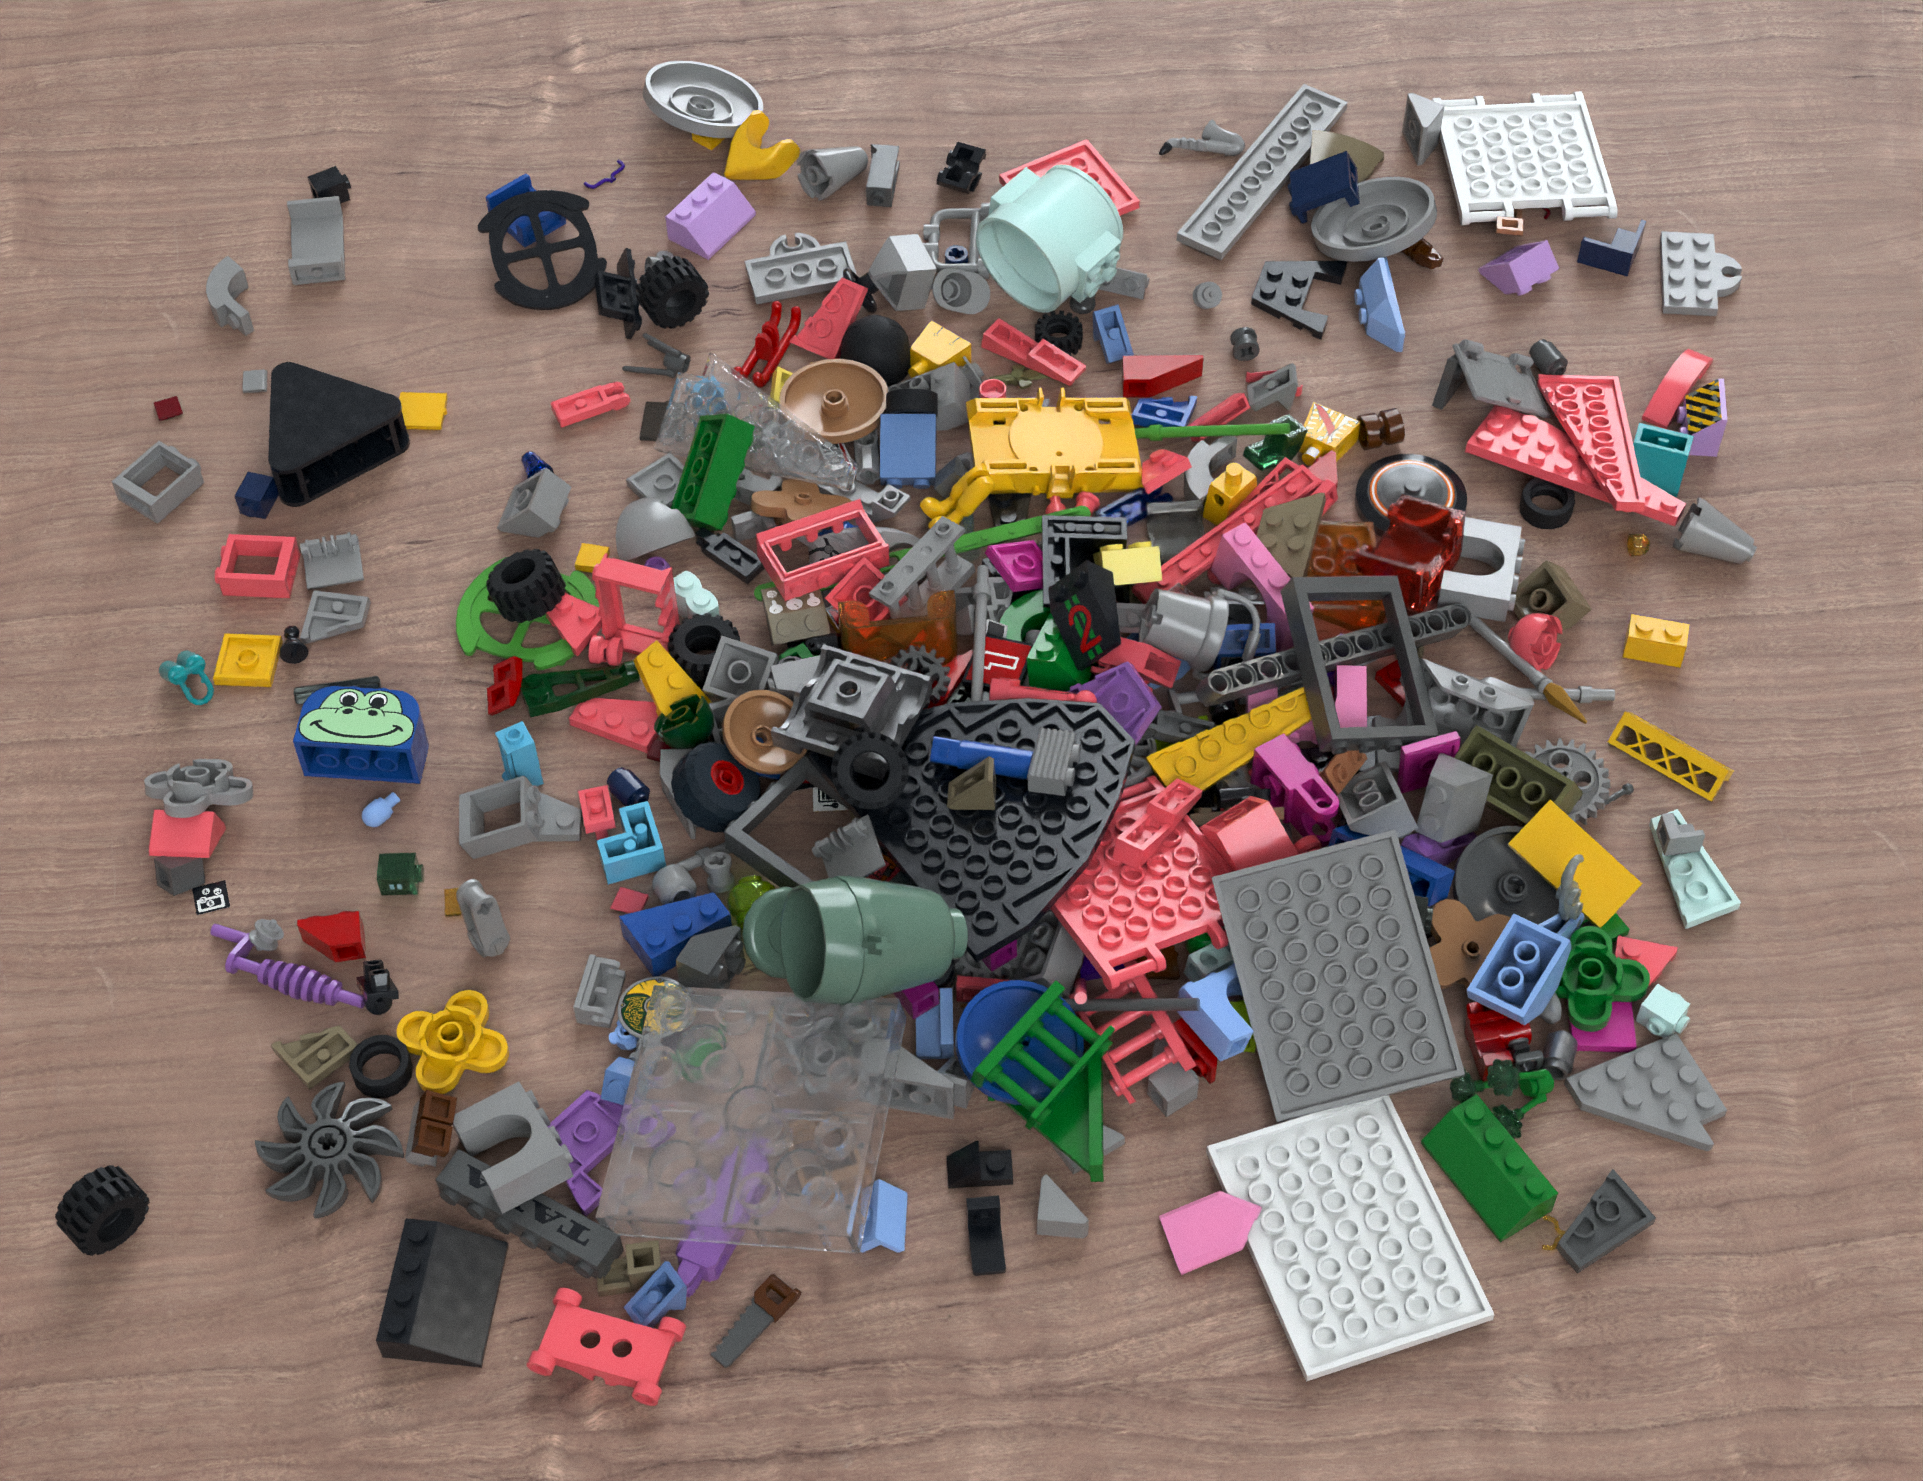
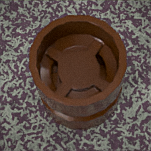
M1397 408L1382 410L1378 416L1375 413L1359 415L1356 419L1361 422L1358 439L1364 450L1379 448L1383 442L1385 445H1393L1404 441V423Z

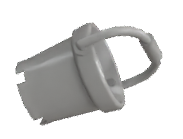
M1156 588L1150 595L1145 607L1148 612L1146 619H1142L1140 624L1139 642L1149 644L1169 655L1187 661L1190 668L1194 669L1193 677L1203 680L1208 675L1203 672L1209 670L1213 665L1225 636L1229 616V603L1226 598L1245 605L1252 616L1253 627L1247 638L1241 658L1243 659L1242 662L1254 659L1261 636L1259 633L1260 618L1257 609L1249 599L1227 590L1219 589L1216 595L1202 598Z

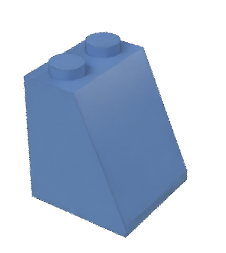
M880 414L881 485L887 486L889 484L897 489L902 488V485H913L917 489L930 488V485H935L937 451L936 414Z

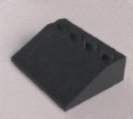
M406 1218L376 1338L382 1357L482 1368L509 1246L508 1243L438 1221Z

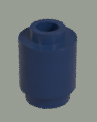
M620 767L609 775L607 779L609 791L625 807L649 800L650 789L631 770Z

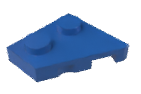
M1189 396L1188 401L1173 402V397L1139 399L1132 413L1133 424L1145 428L1155 424H1162L1163 427L1187 426L1196 407L1198 396Z

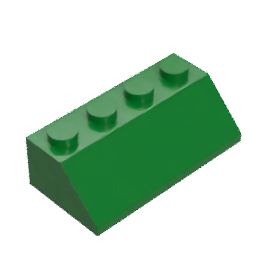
M730 414L700 416L671 509H678L684 515L690 526L699 529L704 527L709 531H721L726 524L731 500H733L737 492L736 484L739 475L745 467L744 459L748 448L753 442L754 425Z
M1477 1094L1451 1109L1421 1140L1422 1146L1499 1242L1504 1241L1553 1210L1558 1192Z

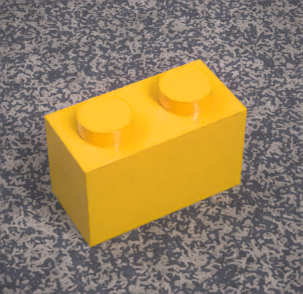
M1631 614L1625 635L1623 658L1680 668L1687 648L1690 624Z

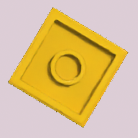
M224 633L213 676L214 684L272 687L279 660V652L283 643L281 636Z

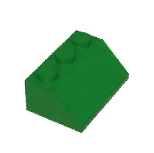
M1050 612L1027 656L1029 686L1069 691L1071 686L1078 683L1083 685L1091 681L1094 674L1089 672L1091 666L1098 667V664L1094 662L1083 671L1077 670Z

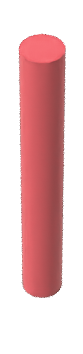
M1078 978L1074 983V1000L1077 1004H1084L1087 1001V982L1084 978Z

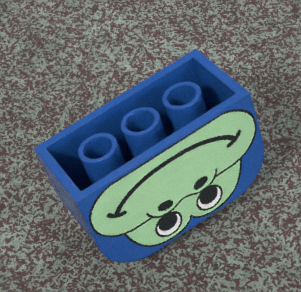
M330 686L315 691L306 699L302 706L293 739L304 776L420 784L429 749L421 712L415 698L404 691L389 690L387 688Z

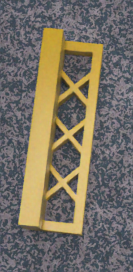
M1624 712L1607 741L1709 801L1714 800L1724 781H1729L1734 772L1729 767L1632 712ZM1625 725L1635 730L1638 743L1627 746L1617 740ZM1641 734L1650 740L1643 741ZM1654 742L1661 745L1664 758L1657 760L1649 759L1644 745ZM1639 747L1641 753L1635 751L1632 748ZM1667 749L1676 755L1669 756ZM1679 757L1687 760L1690 773L1677 775L1672 770L1670 760ZM1665 761L1667 768L1658 763ZM1693 764L1700 767L1701 770L1695 771ZM1708 772L1717 777L1710 792L1699 787L1696 778L1697 774ZM1691 776L1693 783L1684 778Z

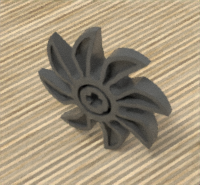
M345 1082L331 1084L314 1097L311 1108L316 1122L313 1124H307L297 1112L289 1096L286 1097L279 1107L277 1118L282 1135L287 1141L292 1143L281 1144L255 1140L259 1158L267 1167L279 1173L292 1172L265 1190L266 1194L270 1197L286 1202L305 1199L311 1196L317 1182L323 1179V1186L313 1214L314 1218L328 1216L345 1203L349 1194L343 1178L346 1174H352L361 1184L371 1203L376 1200L382 1188V1176L375 1159L367 1155L404 1158L401 1142L393 1132L378 1125L366 1127L393 1110L392 1105L377 1098H360L348 1103L342 1117L336 1119L346 1086Z

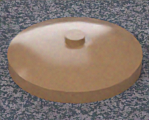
M848 359L821 360L800 368L786 380L780 392V411L786 425L794 433L807 440L825 444L846 443L868 435L880 425V414H886V393H888V387L877 371L863 363Z

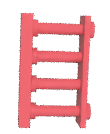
M1129 961L1127 963H1124V966L1126 968L1131 965L1137 964V961ZM1143 974L1120 983L1118 988L1108 990L1095 999H1120L1131 991L1133 993L1139 991L1142 998L1158 997L1146 975ZM1074 993L1069 995L1070 999H1074ZM1098 1011L1075 1012L1079 1019L1100 1036L1110 1025L1115 1028L1114 1032L1143 1015L1148 1017L1152 1014L1155 1022L1150 1024L1151 1028L1114 1050L1107 1051L1102 1057L1113 1076L1112 1079L1108 1080L1118 1097L1124 1095L1130 1104L1136 1101L1128 1087L1172 1062L1174 1065L1179 1062L1185 1072L1197 1066L1166 1011H1125L1098 1028L1095 1027L1090 1018L1091 1015ZM1157 1038L1159 1040L1166 1039L1169 1045L1164 1047V1052L1127 1074L1121 1075L1115 1063Z

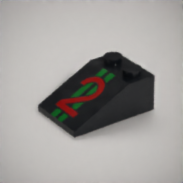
M1086 560L1048 588L1050 612L1077 670L1083 671L1121 644L1112 571Z

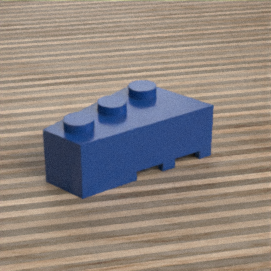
M714 892L619 916L623 937L653 977L660 976L676 967L677 957L692 936L732 926L730 912Z

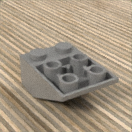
M955 362L888 387V392L897 389H926L936 392L938 394L937 431L949 430L968 423L966 402L970 400V381Z

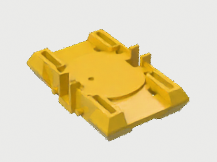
M1038 388L1036 398H975L966 402L974 466L979 463H984L987 466L990 477L995 484L990 494L1033 493L1034 496H1037L1040 493H1046V498L1050 499L1052 496L1073 498L1074 493L1137 492L1144 489L1130 402L1127 398H1066L1064 388H1060L1056 407H1042L1044 395L1042 388ZM1099 420L1109 422V424H1099ZM997 421V422H999V423H1004V424H1002V425H994L993 422Z

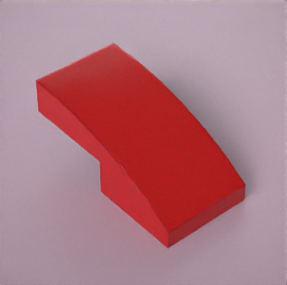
M512 656L493 665L494 685L487 688L488 714L491 716L513 707L517 701L523 671L522 659Z

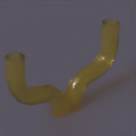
M1543 1216L1544 1221L1554 1223L1555 1230L1560 1235L1554 1239L1553 1245H1542V1250H1554L1566 1231L1560 1229L1559 1222L1554 1217Z

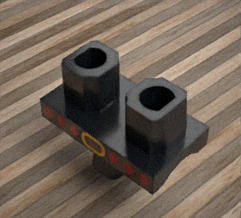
M381 959L364 961V976L356 977L357 987L365 998L366 1009L374 1015L384 1014L391 1008L392 1001L399 999L398 989L390 978L388 969H384Z

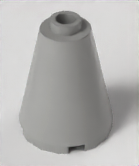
M858 146L806 150L797 159V166L800 165L801 173L797 174L798 180L809 197L819 198L818 200L820 201L824 200L867 168L868 156Z
M1699 497L1697 498V504L1693 503L1678 529V531L1683 533L1680 540L1675 538L1672 546L1680 551L1742 564L1745 560L1749 562L1757 549V546L1753 545L1754 538L1705 499Z

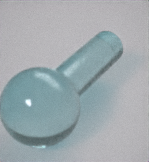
M973 514L963 518L964 534L974 532ZM981 548L959 553V556L967 561H974L979 558Z

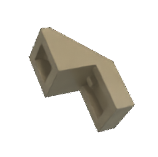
M654 1240L625 1245L626 1257L615 1259L610 1265L611 1269L605 1278L602 1277L600 1279L597 1277L599 1297L634 1292L642 1287L661 1266L659 1241Z

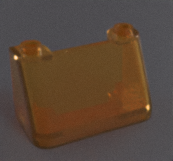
M939 591L931 595L927 601L928 615L870 621L867 607L859 601L838 602L841 650L890 664L893 657L897 658L899 650L902 649L907 653L909 646L913 645L915 650L919 651L921 646L924 645L927 653H930L933 649L936 650L935 658H945L942 664L943 667L957 656L958 651L955 591ZM906 663L901 668L907 669L908 664Z

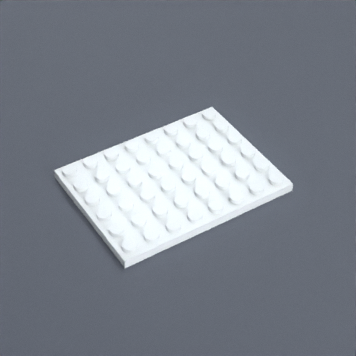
M1389 1095L1311 1113L1207 1146L1206 1153L1223 1192L1262 1207L1257 1220L1254 1221L1250 1229L1246 1245L1306 1382L1493 1320L1494 1312Z

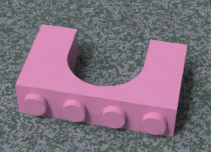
M1245 522L1222 535L1211 571L1221 584L1227 588V591L1248 579L1254 582L1266 604L1267 619L1265 623H1275L1276 653L1294 646L1281 595V590L1291 578ZM1310 603L1311 611L1313 613L1314 607Z
M1336 666L1334 674V704L1340 728L1367 727L1366 666ZM1278 687L1246 696V713L1279 698ZM1312 720L1287 736L1291 742L1312 741V743L1318 745Z

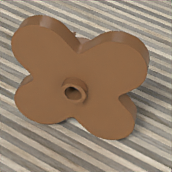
M793 478L782 482L781 491L763 490L753 493L750 508L761 516L773 517L775 524L779 526L781 522L786 524L851 502V500L839 495L821 494L818 485L814 482Z
M1444 899L1433 907L1431 933L1436 939L1437 944L1429 949L1441 989H1446L1456 983L1464 984L1468 988L1509 922L1510 917L1494 914L1478 922L1475 921L1464 904L1457 900Z

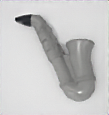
M1210 120L1203 130L1202 139L1171 138L1163 144L1159 155L1170 152L1172 148H1182L1225 154V156H1236L1244 150L1245 142L1237 133L1222 129L1214 120Z

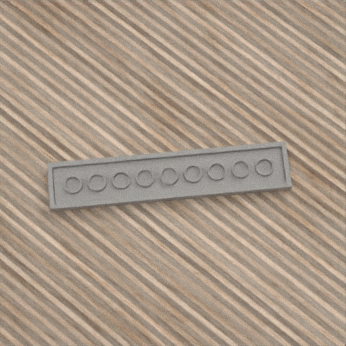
M1303 84L1178 231L1177 241L1222 260L1289 180L1290 172L1297 170L1311 152L1312 130L1329 131L1347 110L1348 102Z

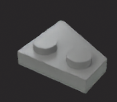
M314 590L300 636L302 643L308 644L363 628L371 604L369 597Z
M540 792L541 800L538 803V813L541 819V826L538 827L539 840L534 842L581 841L582 810Z

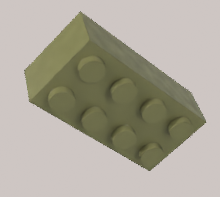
M1478 725L1474 727L1454 757L1493 775L1485 805L1522 827L1549 800L1553 801L1562 811L1569 815L1583 794L1578 785L1571 779Z

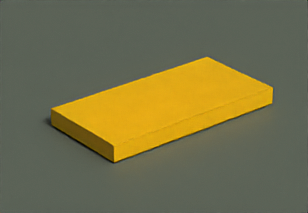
M1551 800L1507 844L1556 890H1558L1561 884L1562 874L1569 861L1577 854L1583 855L1584 861L1577 866L1573 881L1578 882L1579 889L1582 890L1580 902L1583 903V909L1581 912L1598 928H1601L1643 884Z

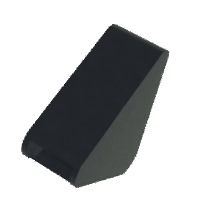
M294 362L281 363L272 370L268 461L279 498L283 504L290 507L303 506L397 457L408 449L410 438L406 430L402 405L398 397Z

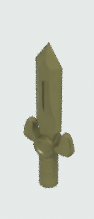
M1013 365L1010 374L993 376L989 379H997L1005 383V385L1013 384L1019 386L1020 389H1025L1032 385L1031 381L1048 378V376L1032 369L1025 370L1023 365Z

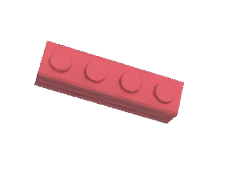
M1235 393L1187 426L1226 425L1251 407L1244 393ZM1190 437V438H1191L1192 442H1194V441L1204 440V439L1207 438V437Z

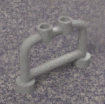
M981 203V208L942 209L931 217L930 224H924V240L929 241L928 243H923L937 268V273L945 268H958L977 273L984 279H989L990 273L982 259L979 258L976 230L979 223L988 216L990 203ZM971 219L968 263L944 264L938 262L940 222L942 220Z

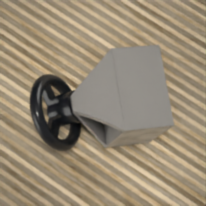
M918 234L896 235L887 238L872 263L869 272L859 278L851 269L846 268L843 270V277L868 288L862 306L870 313L877 311V304L871 294L876 293L878 290H880L895 311L917 310L925 308L937 268Z

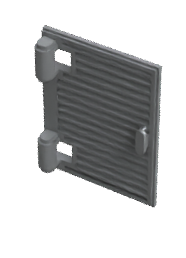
M1467 339L1462 340L1459 344L1455 343L1452 345L1475 400L1548 419L1551 417L1530 369L1534 363L1531 357L1518 353L1512 354L1509 358L1484 351V346L1481 343ZM1466 351L1470 352L1473 360L1467 358ZM1516 365H1519L1522 373L1517 372Z

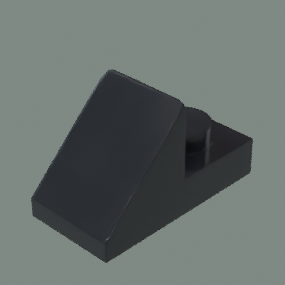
M974 1141L948 1155V1189L1013 1185L1011 1150L979 1152V1141Z

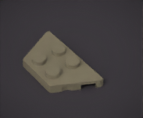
M1325 493L1314 494L1263 510L1257 537L1290 578L1306 577L1326 502Z

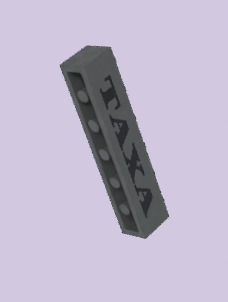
M459 1149L435 1179L440 1191V1197L448 1204L463 1206L474 1218L478 1220L487 1219L500 1232L507 1235L511 1232L518 1236L522 1243L529 1248L536 1249L538 1247L546 1251L552 1260L560 1264L563 1262L570 1264L578 1274L589 1279L591 1276L595 1279L597 1277L600 1279L602 1277L605 1278L611 1269L610 1265L612 1262L619 1258L624 1251L620 1235L542 1193L502 1214L481 1173L491 1166Z

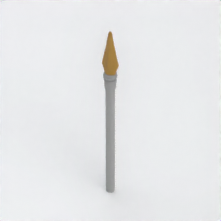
M1436 583L1432 587V592L1438 597L1441 588L1440 583ZM1471 616L1469 625L1519 669L1538 691L1546 696L1551 705L1582 723H1587L1585 717L1562 686L1554 684L1552 679L1536 670L1526 660L1518 656L1482 620Z

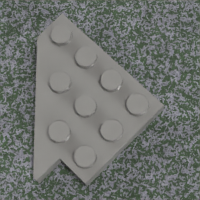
M1677 1033L1569 1076L1564 1083L1580 1110L1705 1151L1712 1150L1714 1143L1702 1125L1725 1116L1727 1112L1726 1107Z

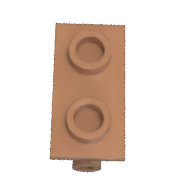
M1358 750L1336 754L1324 770L1319 772V775L1329 787L1333 788L1336 795H1339L1368 758L1365 753H1359Z

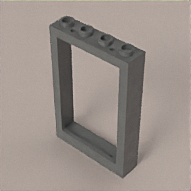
M1292 577L1281 590V595L1319 751H1332L1333 754H1342L1358 750L1359 753H1369L1374 750L1385 749L1386 752H1395L1400 750L1402 746L1439 736L1398 577ZM1382 600L1414 725L1340 728L1309 601Z
M806 756L786 771L785 775L777 782H772L767 787L765 793L757 801H752L747 806L748 809L737 820H732L724 831L726 849L779 887L794 888L798 885L814 881L748 834L805 780L849 810ZM901 871L889 881L913 886Z

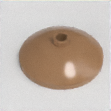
M753 690L740 695L731 703L723 718L722 733L728 750L740 764L758 773L780 774L791 769L804 757L807 749L804 748L801 754L773 746L771 736L772 727L780 728L788 718L793 701L774 691ZM756 737L762 738L764 743H760Z

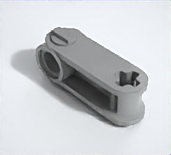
M470 879L464 882L456 893V898L468 931V938L475 950L483 958L500 955L507 947L510 936L505 928L498 903L492 895H487L484 892L483 886L478 880Z

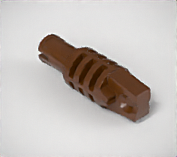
M1423 238L1401 251L1417 264L1429 269L1441 267L1444 259Z

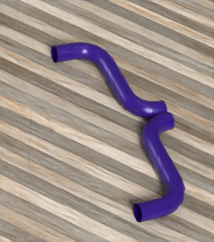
M618 159L617 163L621 167L611 173V178H604L594 185L584 182V185L594 189L604 182L612 183L616 180L614 176L625 168V164Z

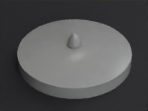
M669 61L654 66L646 75L643 98L649 109L670 125L696 135L712 138H733L736 130L753 111H763V102L759 93L748 82L725 69L694 61Z
M1382 177L1358 183L1360 204L1350 207L1344 197L1322 205L1314 214L1311 223L1315 244L1326 256L1341 261H1369L1396 254L1422 239L1436 221L1437 207L1431 189L1424 183L1406 177Z

